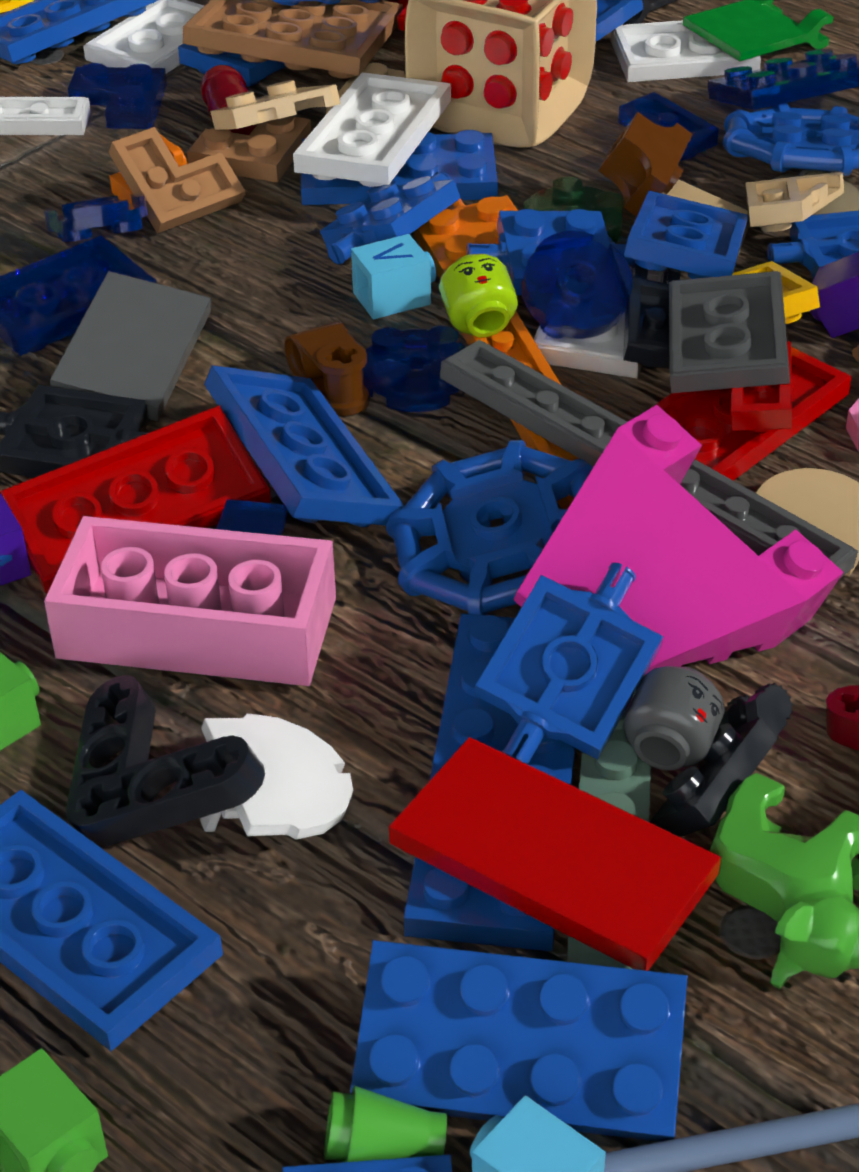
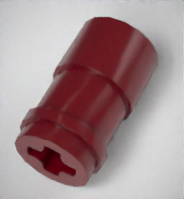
M218 65L209 69L202 78L200 88L201 96L208 106L211 120L210 111L226 107V97L249 92L242 75L227 65ZM258 124L228 130L232 133L250 135Z

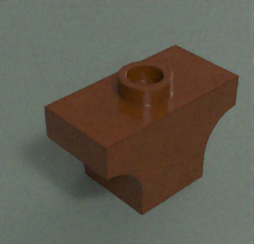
M637 112L611 146L598 171L617 185L624 197V208L637 217L648 191L668 194L684 171V169L678 166V163L693 134L678 123L672 127L657 125Z

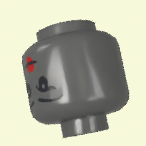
M679 666L655 668L642 678L629 706L623 724L626 738L634 747L638 757L652 767L671 771L694 766L706 758L725 712L723 697L713 682L693 668Z

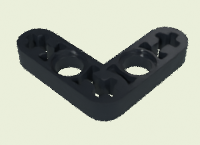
M128 675L117 676L97 688L87 703L66 807V817L77 831L99 847L110 846L225 811L245 803L256 794L263 784L265 777L264 765L242 737L234 735L220 737L148 760L156 713L155 703L134 677ZM122 751L120 755L111 763H109L106 766H103L104 763L115 753ZM174 782H177V784L168 794H166L163 798L152 802L161 790H163L166 786Z

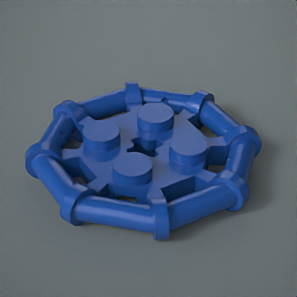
M777 102L770 109L754 112L736 110L725 119L724 129L726 134L723 139V146L734 157H751L770 164L773 171L782 173L795 168L822 170L829 173L843 172V176H849L852 170L859 169V117L848 114L845 107L835 106L832 110L791 108L786 102Z
M510 440L507 447L452 463L442 459L432 465L430 477L402 509L395 510L389 515L386 531L394 540L400 566L398 575L399 586L410 596L425 595L474 615L486 616L491 611L516 605L517 603L513 599L527 575L493 584V579L532 568L568 510H559L556 501L569 495L575 498L592 471L593 466L584 459L570 461L526 447L524 440ZM525 473L537 475L535 476L537 484L524 480L523 476H525ZM447 495L452 498V501L443 510L439 502ZM502 518L505 523L498 527H491L490 521ZM436 535L438 544L421 551L420 538L422 536ZM449 567L459 570L460 576L469 582V585L441 574Z

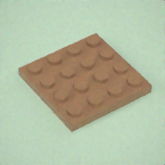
M210 0L183 26V44L197 46L198 51L205 54L230 52L241 54V58L249 62L274 60L284 62V65L292 70H308L312 67L328 70L329 75L336 78H353L355 75L359 76L397 28V16L403 10V4L382 0L376 3H366L360 0H341L337 4H324L319 1H300L297 5L287 6L273 2V0Z

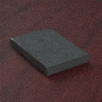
M108 271L50 379V387L145 400L147 419L158 422L211 312V297Z
M773 271L669 282L671 393L790 383L781 272Z

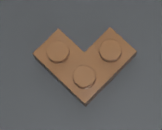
M289 116L258 124L250 135L232 133L228 129L215 130V128H206L187 151L188 164L222 152L236 176L278 182L293 162V153L302 144V139L307 138L311 133V119Z
M155 127L113 141L108 152L157 234L240 203L246 192L222 152L179 167Z

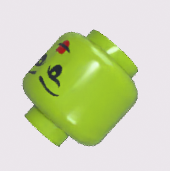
M487 254L465 255L451 264L441 277L439 284L441 297L451 324L459 332L472 334L477 337H489L502 331L514 316L518 306L516 291L506 266L497 257Z

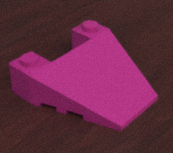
M655 405L617 428L513 600L522 608L541 575L571 590L586 591L594 594L609 570L608 567L611 563L622 564L620 577L627 566L635 573L636 579L629 587L619 607L633 621L664 636L661 648L647 671L649 673L655 668L665 666L681 667L684 664L706 659L708 664L727 660L732 652L750 647H755L758 652L776 647L812 619L844 572L796 529L759 556L680 485L702 445L682 428L675 419L670 417L658 405Z

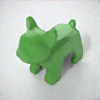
M755 773L747 777L728 799L726 814L720 821L712 845L708 850L721 856L719 875L715 881L726 894L766 913L778 922L775 933L781 936L780 952L772 972V986L780 989L793 975L804 970L832 979L838 977L844 971L858 969L859 908L853 905V890H859V859L854 858L859 854V815L845 810L814 837L781 833V827L769 821L765 811L768 807L777 806L782 801L785 787L783 784Z

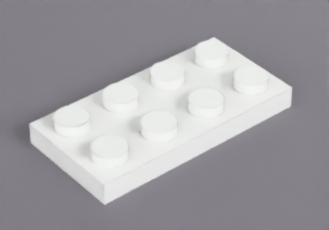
M362 72L341 96V104L335 105L330 109L293 153L294 172L311 174L319 180L340 178L359 181L360 184L368 187L389 185L451 102V83Z

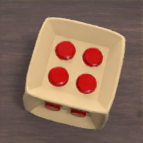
M408 0L405 18L406 78L451 83V102L432 128L449 134H457L463 130L492 133L493 144L517 148L537 146L550 138L580 105L587 91L594 64L597 0Z

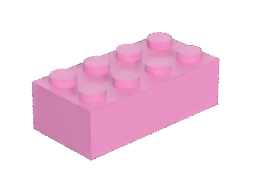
M83 516L44 600L55 659L310 686L336 600L333 541Z

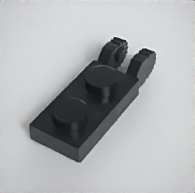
M634 259L626 292L623 360L639 363L645 367L670 369L669 282L680 280V270L667 267L662 274L661 282L647 280L648 269L638 266Z
M769 683L754 691L755 694L750 698L748 695L743 697L741 695L728 702L706 758L682 771L668 783L663 791V795L667 800L649 823L679 837L715 825L727 809L730 796L747 777L752 775L777 741L778 734L787 724L786 720L791 718L790 714L793 713V704L790 700L791 696L787 694V690H784L782 685L777 686L776 683Z

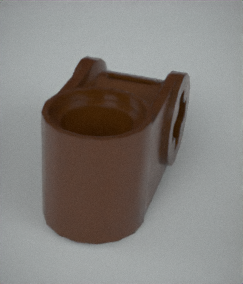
M337 321L286 336L284 349L292 375L311 378L338 416L355 415L364 411L369 406L370 394L367 387L363 384L362 369L367 363V352L348 333L343 323Z

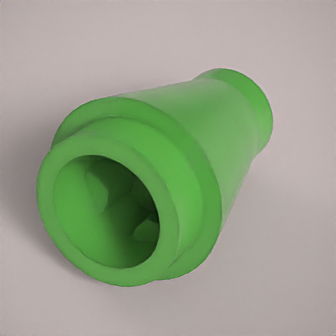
M355 1085L353 1086L352 1094L333 1091L327 1119L324 1159L356 1162L444 1155L447 1115L446 1113L427 1111Z

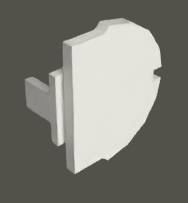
M247 713L243 718L204 719L201 729L207 742L224 736L234 735L242 737L265 768L263 784L249 800L234 808L199 818L205 832H215L221 814L223 819L240 818L247 836L288 835L294 839L324 834L343 819L353 793L350 773H342L345 762L332 746L314 733L278 717Z

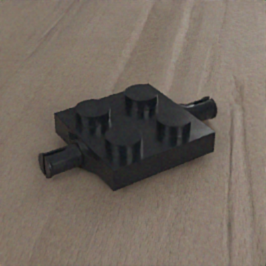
M38 385L29 400L16 409V411L11 413L0 411V435H5L0 442V472L35 478L145 435L147 432H140L147 420L145 400Z

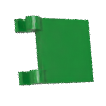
M743 0L685 16L683 18V26L738 61H743L804 42L815 49H823L828 46L830 38L819 31L824 25L833 23L834 16L822 9H815L808 13L800 23H797L782 14L783 10L772 4L774 0Z

